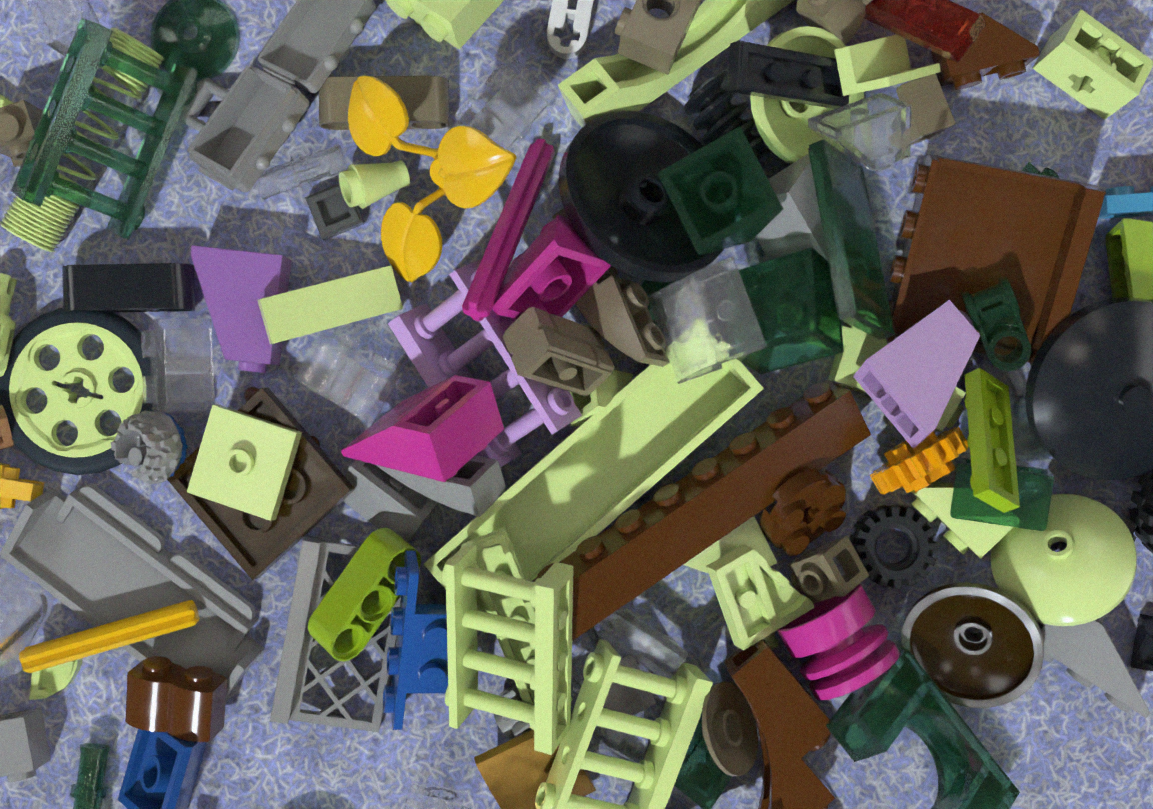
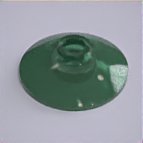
M170 0L159 10L154 18L150 35L151 47L164 58L161 66L168 73L181 80L200 82L205 78L212 79L217 77L231 65L239 48L240 32L233 13L220 0ZM191 26L197 27L196 37L186 40L184 38L185 30Z

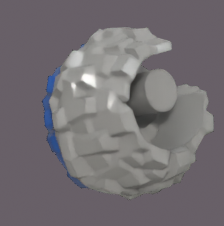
M146 410L124 419L117 429L118 433L115 440L111 442V450L115 451V459L126 466H139V469L132 472V476L149 484L162 483L169 477L174 476L180 464L184 463L187 454L186 449H188L183 428L180 427L170 414Z

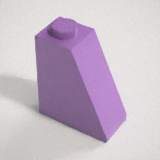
M191 245L190 255L224 359L239 361L238 370L266 373V365L280 366L282 342L269 343L257 300L288 292L291 260L283 255Z

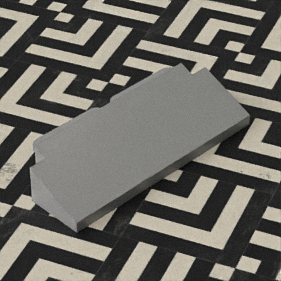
M93 484L79 487L71 492L67 499L52 488L26 504L0 552L2 558L94 627L183 601L193 600L199 612V621L195 626L122 646V648L140 662L148 657L163 656L185 669L192 666L209 667L213 672L227 678L226 699L229 697L265 649L247 635L259 620L255 617V607L251 602L187 554L177 553L173 555L164 548V539L157 531Z

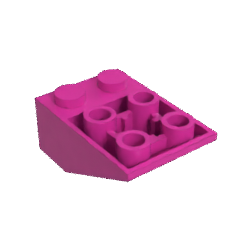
M453 375L401 401L344 447L341 453L344 457L446 482L449 478L455 476L461 467L478 452L485 449L488 443L504 430L491 383L489 381Z

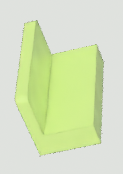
M905 33L834 49L843 96L885 88L941 72L940 63L911 69Z

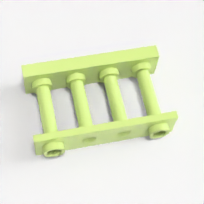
M467 542L452 558L446 561L442 571V583L446 586L448 687L445 693V704L449 706V727L458 729L474 709L529 723L530 728L534 730V750L552 755L570 730L573 566L555 562L542 578L536 579L535 582L477 569L476 544ZM477 589L530 601L531 606L535 607V624L477 610ZM477 630L530 643L531 648L535 649V665L478 651ZM478 671L530 684V688L535 690V705L478 690Z
M599 639L595 651L588 655L584 664V681L571 713L570 730L559 745L546 782H542L537 790L535 799L536 809H665L700 719L705 696L709 694L713 682L696 665L680 662L676 675H673L671 678L620 665L622 657L608 641ZM612 682L665 696L666 701L660 717L653 721L603 708ZM600 726L650 739L644 760L635 763L587 751L595 727ZM584 769L633 781L635 784L628 802L619 805L572 794L571 792L579 770Z

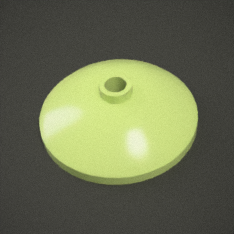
M810 26L787 30L767 44V46L835 59L834 49L846 47L832 33ZM864 92L850 94L848 108L844 109L825 108L750 95L752 114L760 136L775 155L790 164L795 163L812 151L816 153L822 165L836 160L850 147L862 122Z
M1053 494L1025 503L1013 512L1021 521L991 549V568L999 590L1008 593L1021 602L1037 622L1054 626L1085 624L1101 618L1112 611L1128 594L1137 569L1134 540L1123 520L1106 505L1091 498L1074 494ZM1058 541L1067 544V547L1059 552L1050 549L1051 545Z

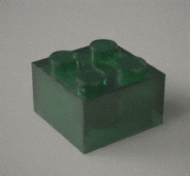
M812 247L729 273L734 358L759 374H765L844 352L838 271L832 263Z

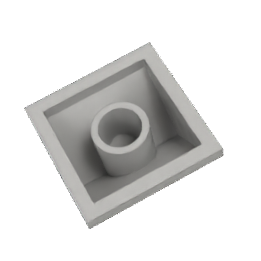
M814 151L735 200L736 205L778 275L831 266L856 227Z

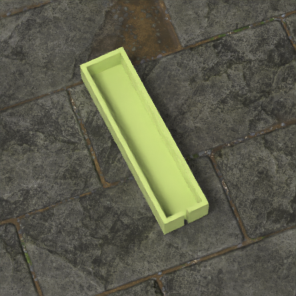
M701 319L665 350L670 360L669 364L664 367L649 364L619 391L603 410L596 415H592L510 486L480 517L476 516L428 558L423 565L446 590V586L442 583V571L446 561L461 549V544L505 527L525 580L532 581L544 567L551 563L560 562L576 551L582 541L589 537L597 536L764 388L704 319ZM477 589V610L487 612Z

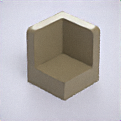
M936 73L897 87L896 93L908 123L888 134L895 151L928 140L956 124Z

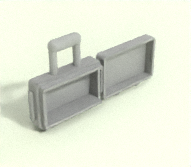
M297 0L258 56V61L264 67L263 71L246 65L229 90L209 78L202 79L178 112V119L182 124L199 131V134L187 149L190 153L189 158L200 167L198 171L232 191L236 188L244 193L249 192L263 171L269 167L270 161L288 135L295 130L296 124L309 106V100L293 85L310 93L319 91L331 72L337 68L338 62L353 40L363 31L365 23L376 8L375 1ZM213 95L222 98V101L207 122L197 118Z

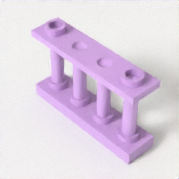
M480 259L449 274L459 290L431 311L425 303L398 315L388 325L428 388L453 375L473 378L466 365L495 345L509 369L490 381L495 400L519 384L534 407L509 425H503L504 430L489 442L485 449L476 454L477 456L498 460L501 468L522 454L515 444L516 441L542 424L546 425L552 435L581 417L582 414L575 405L569 391L517 375L511 359L513 354L508 352L503 339L505 330L517 319L497 315L492 309L488 317H484L482 321H479L484 329L455 350L441 327L462 311L463 302L482 260Z

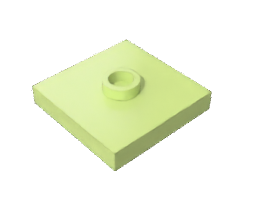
M212 405L187 493L269 521L276 520L302 432L222 405Z

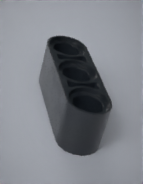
M145 263L62 266L63 312L78 310L102 312L108 310L113 313L195 311L194 265Z

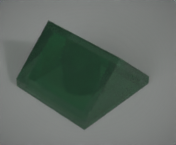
M740 126L657 173L699 255L751 242L784 210Z

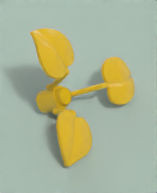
M359 76L353 84L348 108V124L354 142L363 152L372 156H382L388 153L391 145H393L398 150L434 158L430 166V176L432 181L439 186V189L417 202L414 209L404 202L392 204L386 211L381 224L382 246L389 263L404 280L412 283L429 273L437 265L442 253L440 230L430 216L422 214L423 210L443 196H447L452 204L464 209L481 205L503 184L517 156L495 143L482 131L467 125L456 126L448 130L441 139L439 148L434 149L404 142L398 136L407 130L409 117L405 104L398 93L388 84L373 76Z

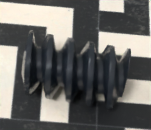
M727 70L709 78L690 92L687 96L690 99L683 108L686 115L700 113L693 122L696 130L710 128L702 139L705 145L720 143L712 156L715 161L729 158L721 170L725 176L743 171L771 152L770 149H760L764 142L760 134L752 135L750 133L755 126L754 118L742 120L740 117L748 107V103L745 101L732 104L731 100L736 93L728 92L727 88L723 89L721 87L728 77Z

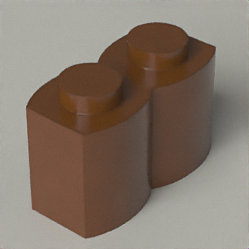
M163 656L148 657L127 673L125 722L132 727L145 731L168 732L174 737L187 741L210 742L224 728L227 678L213 672L211 668L206 666H192L185 669Z

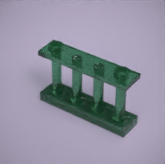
M81 18L11 192L20 199L41 207L45 197L49 198L53 194L110 216L107 228L118 236L129 240L132 231L137 230L144 219L145 206L143 204L184 106H188L196 94L197 82L195 79L199 71L174 63L171 73L168 74L113 48L112 42L109 41L112 30L96 22ZM107 65L162 90V95L153 116L94 91L95 87L91 83L97 68ZM91 109L146 133L136 158L78 135L76 128L73 127L80 110ZM73 152L127 174L128 177L119 199L116 200L60 178L59 172L56 169L62 154Z

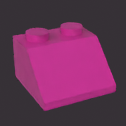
M557 215L554 220L547 223L541 229L540 235L524 253L518 255L512 261L492 309L497 315L518 319L529 307H535L548 312V314L563 317L611 265L601 259L586 245L568 218Z

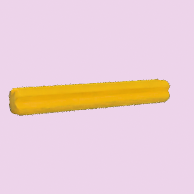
M193 600L183 601L25 647L19 653V660L24 672L33 673L195 626L199 621V612Z

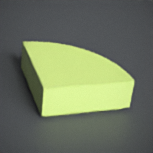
M83 658L33 672L29 700L47 698L69 686L68 683L72 678L73 680L76 678Z

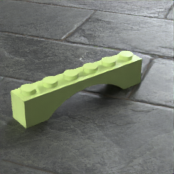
M705 0L695 14L668 75L620 54L594 58L559 83L558 87L570 113L581 127L594 118L610 112H639L727 49L730 43L741 39L794 0Z

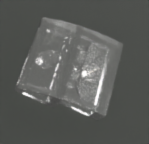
M734 257L698 270L648 297L657 326L665 337V348L678 384L722 369V363L766 348L765 340Z

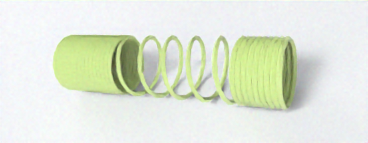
M114 27L110 28L109 35L103 40L104 43L101 44L100 51L97 52V55L94 56L95 59L92 61L130 91L93 76L82 77L84 82L94 92L121 113L82 97H71L72 102L80 110L111 134L71 118L59 117L60 122L68 130L101 155L60 139L47 138L49 144L81 167L90 176L51 161L36 158L34 166H31L32 170H29L30 174H26L27 178H24L25 182H22L21 190H17L16 198H13L14 201L11 202V206H8L9 210H6L7 213L4 214L5 217L0 222V225L7 231L48 252H55L54 248H58L59 240H62L63 233L69 228L70 221H73L72 217H75L74 213H78L79 205H82L83 198L89 192L86 188L52 170L47 165L85 180H96L95 174L88 167L57 144L99 160L108 159L102 149L68 123L109 139H120L119 135L111 127L92 114L78 101L126 120L131 119L130 114L101 92L90 81L102 84L130 97L142 99L143 97L140 92H146V89L149 88L148 85L151 84L150 81L153 80L152 77H155L154 73H158L157 69H160L159 65H162L161 62L164 61V58L159 53Z

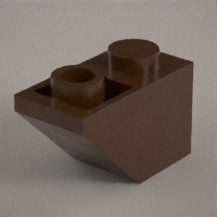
M983 12L937 23L927 34L933 63H940L941 72L936 73L940 86L954 83L955 90L976 86L982 83L981 77L998 73L1000 80L1021 75L1026 72V66L1040 56L1037 45Z

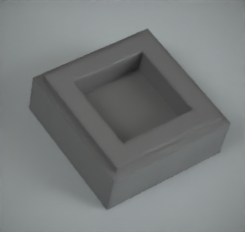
M339 184L305 197L323 240L365 224L359 207H349L345 202Z

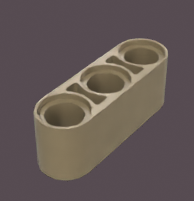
M428 75L373 76L388 84L403 100L409 117L407 129H442L449 127V80L447 78ZM359 76L328 77L319 89V127L328 130H349V101L353 84Z

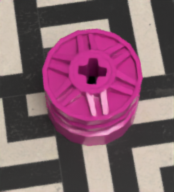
M861 584L845 596L840 598L835 596L813 604L814 608L777 630L793 658L812 655L803 663L799 671L805 680H811L808 687L817 700H830L841 697L865 686L890 669L900 655L895 643L891 640H886L889 632L885 626L875 624L863 627L873 618L876 610Z

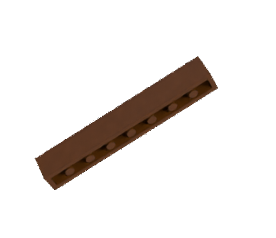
M830 380L810 386L804 392V396L787 407L773 411L767 417V421L751 432L735 437L730 442L729 447L713 458H707L698 462L693 467L692 472L676 483L660 488L654 494V497L641 507L625 512L618 517L613 526L598 536H592L582 541L576 551L559 562L573 566L572 641L775 502L776 500L772 496L787 480L808 469L821 470L869 437L871 433L851 391ZM554 563L544 567L532 581L535 582L536 579L542 578Z

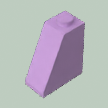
M948 300L866 359L853 377L911 447L915 448L936 429L978 342L980 334L974 329L969 316L963 311L958 310Z

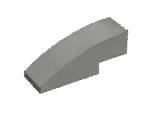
M477 455L470 459L458 470L455 476L449 478L446 482L376 465L396 480L431 500L478 517L507 490L498 460Z

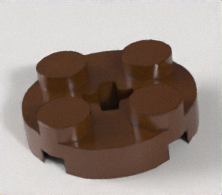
M816 469L802 471L787 480L774 493L772 497L777 501V504L773 507L770 514L764 509L760 520V527L763 534L776 548L783 549L788 556H796L802 553L809 543L817 539L825 531H835L842 525L846 518V513L842 510L846 499L845 487L826 469L825 474H820Z

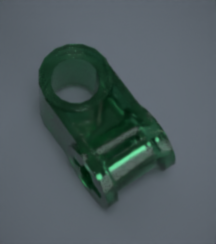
M1006 276L998 278V284L972 294L968 291L960 293L966 312L973 323L974 329L980 334L981 345L991 363L1004 371H1013L1023 367L1030 358L1031 345L1020 317L1021 312L1008 278ZM1007 336L1017 338V346L1013 352L1008 355H998L995 353V345L1000 339Z

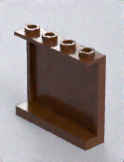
M927 154L925 165L917 164L914 172L911 192L918 194L914 210H906L903 217L900 237L906 238L902 256L895 255L893 258L889 282L895 283L891 300H883L878 325L884 326L886 340L891 342L895 339V336H900L950 300L958 310L963 311L969 316L974 329L980 334L973 352L1028 362L1032 366L1038 350L1047 337L1060 323L1070 316L1106 192L1092 184Z

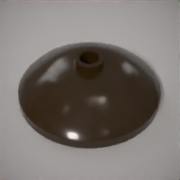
M970 582L952 583L927 592L909 610L901 632L902 654L908 669L915 679L935 696L959 706L990 708L1012 702L1032 687L1043 665V636L1033 615L1013 596L984 584ZM975 627L980 629L982 632L972 633L967 628Z

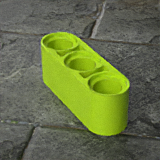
M379 528L365 539L309 619V634L337 661L345 662L355 658L364 649L392 607L401 597V595H395L396 567H404L405 552L416 551L418 567L420 568L422 559L420 553L390 528Z

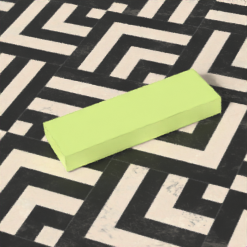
M392 265L257 300L270 344L403 309Z

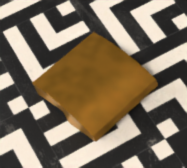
M532 729L475 756L474 760L501 809H536L535 799L537 790L542 782H546L559 746L552 755L535 751L534 730ZM580 769L571 793L586 796L596 791L589 772Z

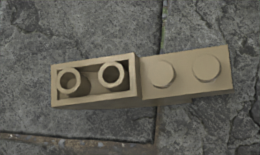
M564 208L552 216L553 220L557 215L568 218ZM610 266L575 305L595 330L619 351L641 363L661 367L666 366L670 363L664 349L666 340L660 328L654 324L647 308L649 299L646 292L637 282L616 277L618 269Z

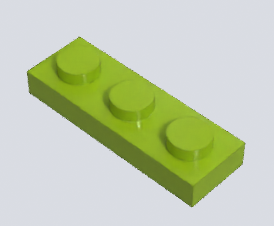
M978 368L965 374L966 395L964 402L967 409L969 428L967 443L970 449L972 469L970 484L973 496L1005 513L1020 507L1009 386L983 369Z

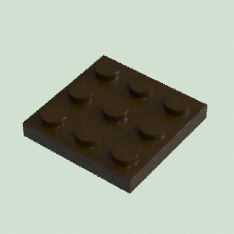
M261 388L237 411L302 432L276 520L269 521L187 493L200 446L185 459L184 463L180 464L174 476L167 479L252 580L260 578L355 490V487L269 388Z

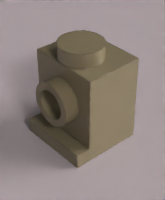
M25 100L0 108V153L10 157L14 167L17 168L34 162L36 158L43 159L58 154L57 149L48 142L47 138L53 136L43 110Z
M848 536L810 549L789 564L792 570V586L800 594H805L813 604L835 596L839 598L845 596L869 576ZM835 556L845 572L843 576L832 559Z

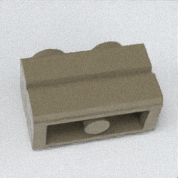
M529 307L505 330L503 335L508 352L513 354L511 359L518 376L582 396L591 394L613 374L615 368L609 353L604 350L605 344L600 334L595 329L554 314H548V312L535 307Z

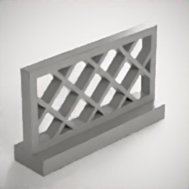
M307 535L303 537L270 722L288 724L289 720L379 732L383 713L384 685H388L389 675H387L388 647H395L396 636L391 635V611L389 612V624L376 632L363 649L365 650L370 645H373L382 657L381 668L367 678H364L352 660L345 662L336 661L320 672L310 658L311 649L319 643L309 634L308 622L329 591L327 590L321 595L324 578L331 587L335 583L326 570L328 553L346 554L352 559L360 546L322 540V538ZM401 597L398 599L394 607H400ZM387 634L383 649L377 640ZM346 663L360 683L338 697L325 677ZM309 667V669L315 677H313L305 683L307 669ZM379 678L377 692L375 693L370 684ZM318 682L333 700L331 704L319 712L300 709L303 693ZM365 689L374 701L372 719L353 717L343 703ZM338 707V709L341 711L343 715L332 714L330 712H332Z

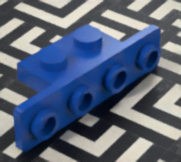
M406 551L404 567H396L395 595H401L400 607H392L391 635L397 636L396 647H388L387 675H393L392 685H384L383 713H391L393 730L403 729L406 693H446L448 687L446 604H416L419 583L416 551Z

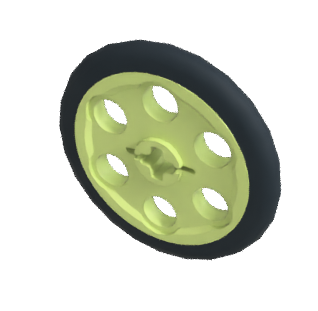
M62 307L40 315L23 327L13 339L7 369L4 375L0 377V405L4 407L15 445L35 463L55 472L73 475L100 473L122 464L115 459V451L111 450V442L115 440L117 433L110 436L105 434L100 428V418L103 413L108 410H114L119 414L123 423V420L127 419V417L139 414L145 410L162 412L165 394L163 371L152 345L144 334L127 319L108 310H105V312L86 310L63 312ZM91 335L99 336L104 344L102 355L95 360L86 358L82 350L84 340ZM53 345L60 353V362L56 368L48 371L41 366L39 355L44 347ZM122 367L129 368L134 375L133 387L125 393L119 392L113 385V375ZM83 380V387L89 389V392L103 395V399L96 396L79 397L77 400L75 392H72L70 388L57 385V382L72 385L73 383L80 384ZM34 388L42 389L47 396L45 409L37 414L32 412L26 404L27 395ZM66 420L73 422L78 430L76 441L69 446L63 445L56 435L59 424Z

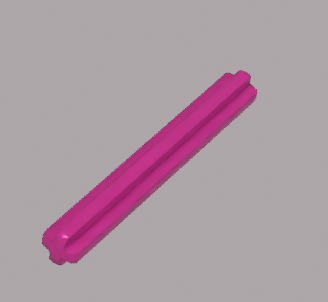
M537 139L535 143L529 146L463 302V313L471 316L475 321H482L484 317H488L491 313L555 155L554 146L547 144L545 139Z

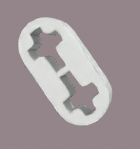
M552 0L547 27V42L550 50L556 56L563 59H572L579 56L585 49L595 0H578L576 10L568 9L569 0ZM566 19L574 20L573 34L580 37L579 40H571L569 47L561 46L560 38L555 36V33H563Z

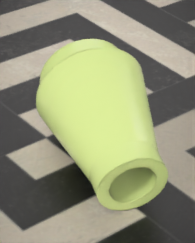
M402 160L389 163L350 164L346 171L339 173L340 189L349 207L359 206L364 209L410 184L409 173Z

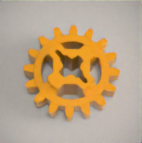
M959 427L946 430L939 435H936L933 431L915 448H912L905 440L884 453L888 462L874 470L870 477L882 495L890 491L893 492L902 486L906 493L913 490L915 492L955 470L951 460L968 450L967 440Z

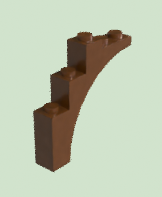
M764 639L746 650L738 649L724 661V664L746 697L757 724L763 754L762 792L758 809H827L829 803L835 797L825 780L804 756L809 751L814 752L822 748L830 739V734L837 729L836 726Z

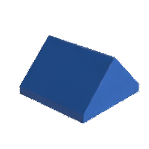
M138 729L118 801L127 809H188L207 742L187 741L174 737L168 732H151Z

